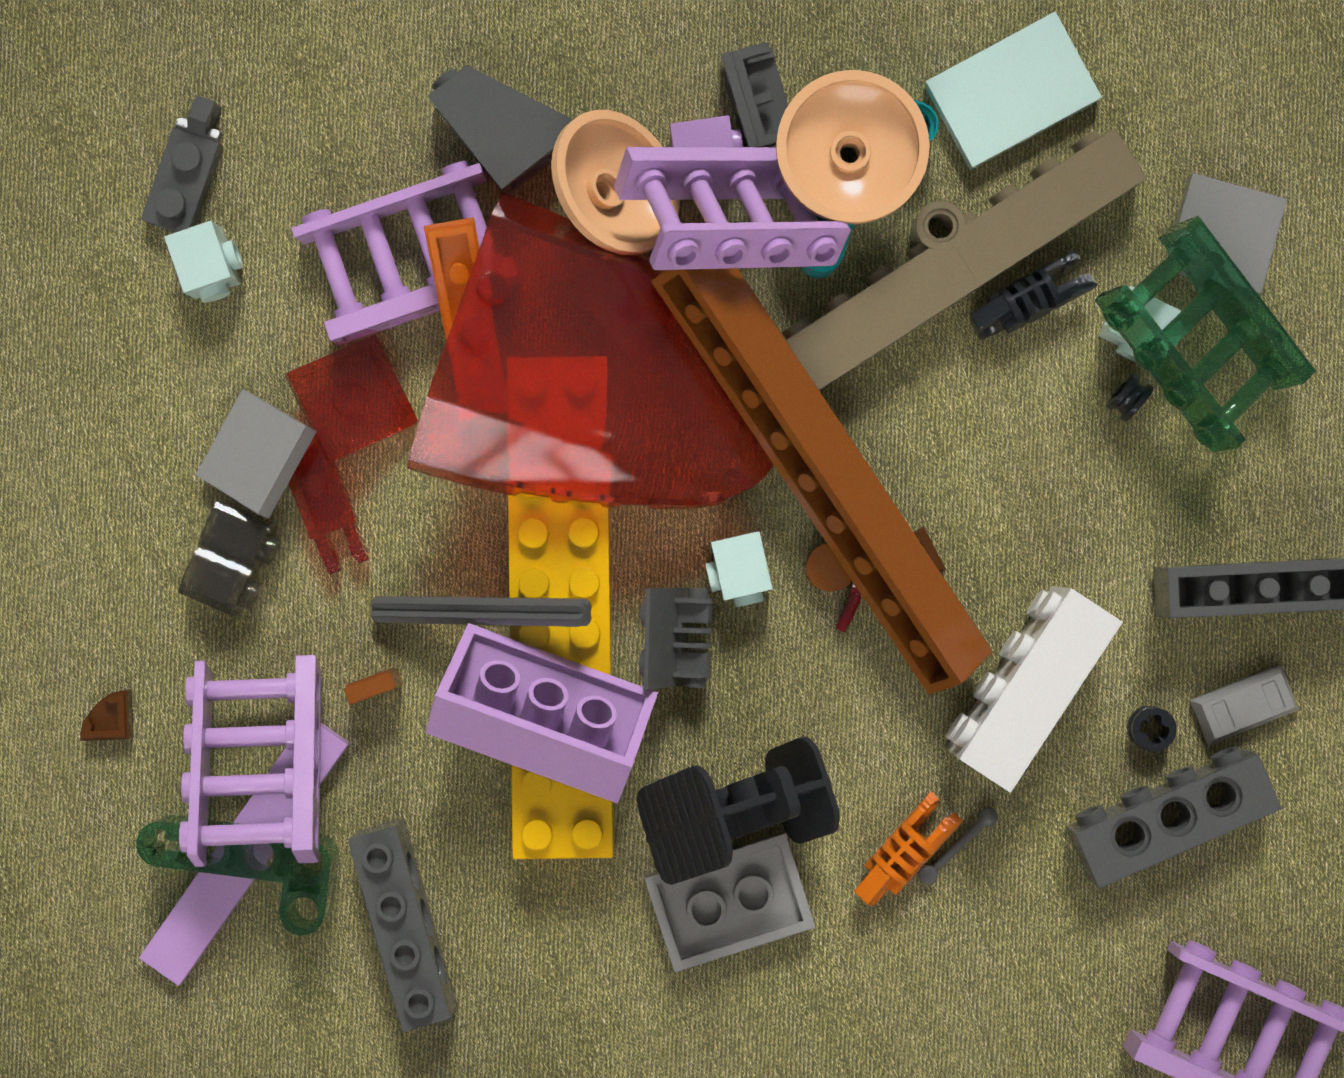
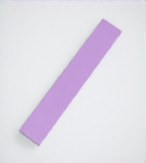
M321 723L320 786L350 744V742L323 723ZM285 748L268 774L285 773L286 768H293L294 750H287ZM285 794L252 795L233 824L284 822L285 817H292L293 798L286 799ZM280 843L217 846L207 859L206 866L200 869L139 959L180 986Z

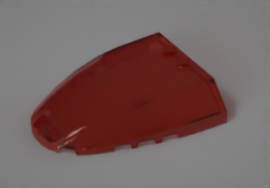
M503 192L491 214L429 388L408 457L407 469L506 495L516 496L523 493L548 497L552 502L556 503L581 501L600 503L602 507L614 508L617 505L648 506L649 509H691L720 505L724 501L750 488L753 489L767 476L774 464L651 283V280L663 273V271L654 270L651 263L639 255H620L607 251L588 240L573 225L570 219Z

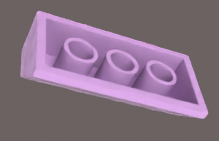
M468 623L435 694L425 733L618 804L658 692L643 690L642 686Z

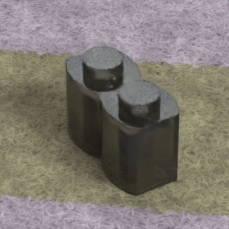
M225 501L216 502L203 528L198 546L185 570L178 593L230 616L241 614L243 608L250 610L255 604L262 586L260 582L256 581L259 570L263 563L270 565L280 546L281 538L275 536L278 524Z

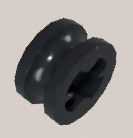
M1135 372L1117 388L1105 406L1109 410L1118 409L1121 413L1120 419L1124 422L1128 421L1143 406L1154 390V387L1150 384L1146 386L1141 385L1138 381L1140 376Z
M1142 706L1130 715L1127 722V733L1131 741L1137 746L1149 751H1161L1168 748L1174 741L1176 723L1166 710L1155 706ZM1156 715L1155 721L1163 725V731L1161 736L1153 734L1155 740L1148 742V735L1140 731L1142 721L1150 722L1148 716Z

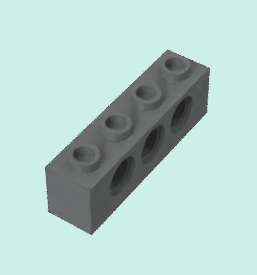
M1344 558L1153 567L1155 614L1158 617L1186 618L1344 610Z
M1238 746L1226 748L1213 754L1210 757L1213 763L1197 770L1193 766L1177 769L1166 775L1167 783L1151 790L1147 785L1136 787L1120 796L1121 803L1104 809L1103 805H1097L1076 814L1077 822L1065 827L1088 880L1098 888H1102L1281 810L1282 807L1259 754L1245 749L1240 750ZM1221 781L1225 788L1224 798L1217 805L1209 806L1206 799L1207 790L1213 783ZM1177 801L1180 806L1179 818L1173 824L1163 825L1161 821L1163 807L1169 802ZM1133 821L1135 825L1133 839L1127 844L1118 845L1115 840L1116 829L1123 822Z
M401 818L359 830L348 839V843L402 1032L451 1019L457 1007V1001L405 819Z

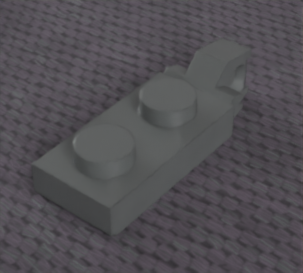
M196 95L188 118H178L175 128L173 127L141 217L142 221L174 233L197 225L223 150V146L220 144L223 132L215 129L222 108L215 101Z

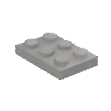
M785 831L733 847L732 861L728 867L680 883L666 884L661 880L658 871L645 875V882L674 972L816 928Z

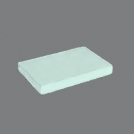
M1056 11L936 75L924 84L969 170L982 165L1071 117L1102 98Z

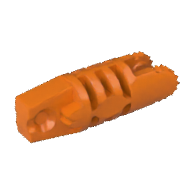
M930 792L864 865L870 872L854 892L867 905L874 906L889 890L894 895H897L963 822L957 814L952 813L945 817L926 839L917 829L936 810L940 799L933 792Z

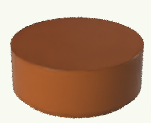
M827 543L815 547L808 555L805 571L809 581L816 588L827 592H835L845 588L852 581Z

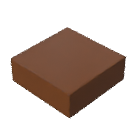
M393 667L345 685L344 692L349 705L395 689L403 685L398 669Z

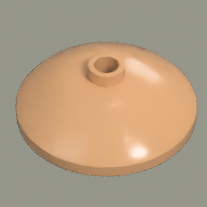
M838 71L812 81L798 92L789 103L777 132V164L787 189L808 211L829 221L863 224L890 215L906 203L916 191L928 164L929 134L918 105L898 84L886 77L868 71ZM843 148H852L856 151L858 159L853 163H847L842 160L840 151Z
M593 110L583 113L563 128L553 148L551 170L558 200L573 225L595 245L620 255H638L650 251L654 248L660 226L648 200H619L614 184L626 147H662V145L650 131L627 115L611 110ZM670 200L678 215L680 200Z

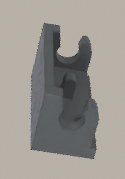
M761 43L721 54L720 67L736 122L741 130L744 147L776 148L778 128L782 116L788 107L774 59L773 49L769 47L768 43Z

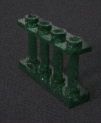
M1195 216L1170 226L1158 238L1168 251V257L1132 291L1127 285H1121L1102 292L1095 299V302L1103 311V317L1107 324L1119 332L1132 348L1134 358L1138 364L1148 370L1163 388L1166 400L1173 407L1180 410L1193 427V433L1197 440L1212 452L1239 448L1246 441L1234 422L1270 386L1273 390H1279L1304 384L1316 370L1201 218ZM1183 271L1197 289L1198 295L1161 329L1145 309V306ZM1213 310L1227 328V334L1191 368L1175 348V345L1202 318ZM1242 348L1256 366L1257 372L1221 407L1204 384Z

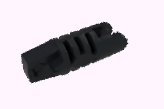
M1074 250L1035 270V273L1028 274L1011 283L1007 288H1002L988 296V303L970 314L971 325L979 339L984 340L1006 330L1007 334L1024 327L1025 324L1036 321L1049 314L1053 309L1056 310L1098 286L1096 281L1088 273L1056 287L1055 281L1074 271L1081 264V259Z

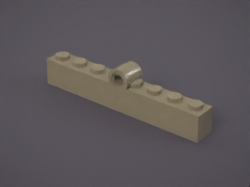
M1116 128L1102 137L1097 130L1084 136L1071 146L1075 152L1074 155L1061 163L1058 162L1055 156L1030 172L1034 181L1020 190L1016 188L1014 183L1005 187L989 199L993 207L976 217L973 210L963 215L956 205L947 201H934L927 204L911 225L910 238L914 247L906 252L910 261L896 270H893L890 264L883 266L865 279L869 287L852 297L847 290L823 306L828 314L812 324L805 317L782 332L788 345L818 390L821 391L1146 180L1147 176ZM931 221L941 222L947 230V236L945 238L934 237L929 232L928 223Z

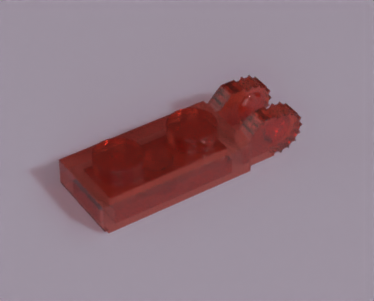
M323 430L317 431L291 477L289 486L310 540H315L322 561L331 575L341 571L339 555L328 536L332 532L340 529L344 530L350 552L357 560V563L360 564L368 561L370 558L363 536L356 524L359 522L326 434Z

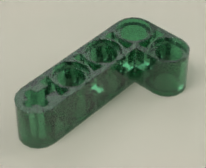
M166 815L144 826L138 834L136 840L137 852L140 858L149 865L283 883L279 908L280 920L284 928L292 934L298 936L309 935L315 932L331 915L339 865V849L329 836L319 833V852L324 858V866L322 870L314 871L307 868L304 863H298L292 848H285L284 843L269 844L274 851L272 864L265 865L260 863L253 854L254 844L225 845L222 858H214L207 853L206 866L195 867L187 857V852H181L179 843L165 850V842L157 840V835L165 831V839L179 842L180 823L188 821L187 816ZM208 819V826L242 824ZM305 897L315 903L318 912L316 919L308 920L298 914L296 910L297 898Z

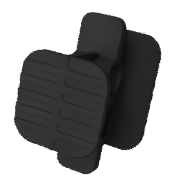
M800 737L772 748L768 751L765 758V772L731 783L718 790H715L712 779L707 771L698 765L685 768L642 787L637 794L638 811L645 831L646 842L649 844L654 864L661 880L666 884L673 885L728 867L733 856L732 839L782 823L789 838L798 844L836 832L840 822L839 808L832 790L831 780L828 777L821 753L816 744L809 737Z

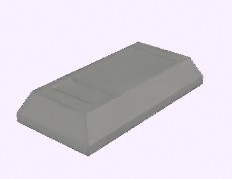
M1281 664L1189 700L1207 746L1299 710Z

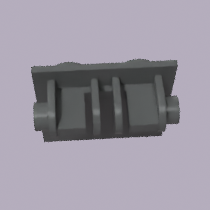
M646 588V598L643 600L640 609L641 623L645 628L644 649L639 657V672L644 678L643 690L686 685L689 688H706V678H711V653L688 652V648H712V643L688 642V633H712V628L689 627V623H712L713 599L708 598L707 588Z

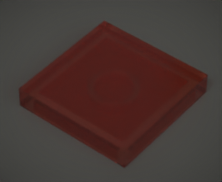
M376 335L289 371L285 375V379L309 427L317 431L314 437L328 465L406 431L419 423Z

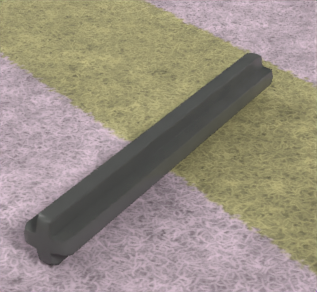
M376 596L371 602V617L376 623L464 625L470 623L473 625L580 627L589 625L592 619L590 601L576 598Z

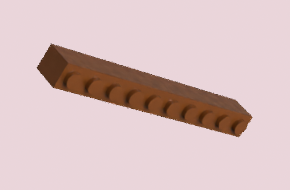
M739 269L665 270L651 280V283L928 695L962 684L993 652Z

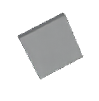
M1190 174L1162 270L1255 296L1261 294L1287 199L1203 175Z
M242 389L196 475L250 510L269 519L317 431L256 395Z

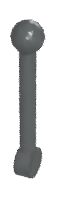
M990 807L982 809L978 816L979 819L932 864L925 863L918 871V877L924 884L934 883L937 880V871L985 826H993L997 822V812Z

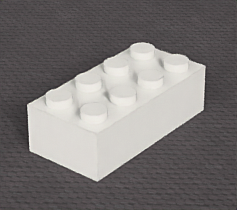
M1052 586L1048 592L1041 590L1036 595L1026 613L1031 616V619L1021 633L1014 631L1007 639L999 654L1004 660L994 675L987 672L973 692V697L977 699L976 703L967 716L960 713L946 733V738L950 740L945 748L946 750L1010 793L1123 623L1072 588Z

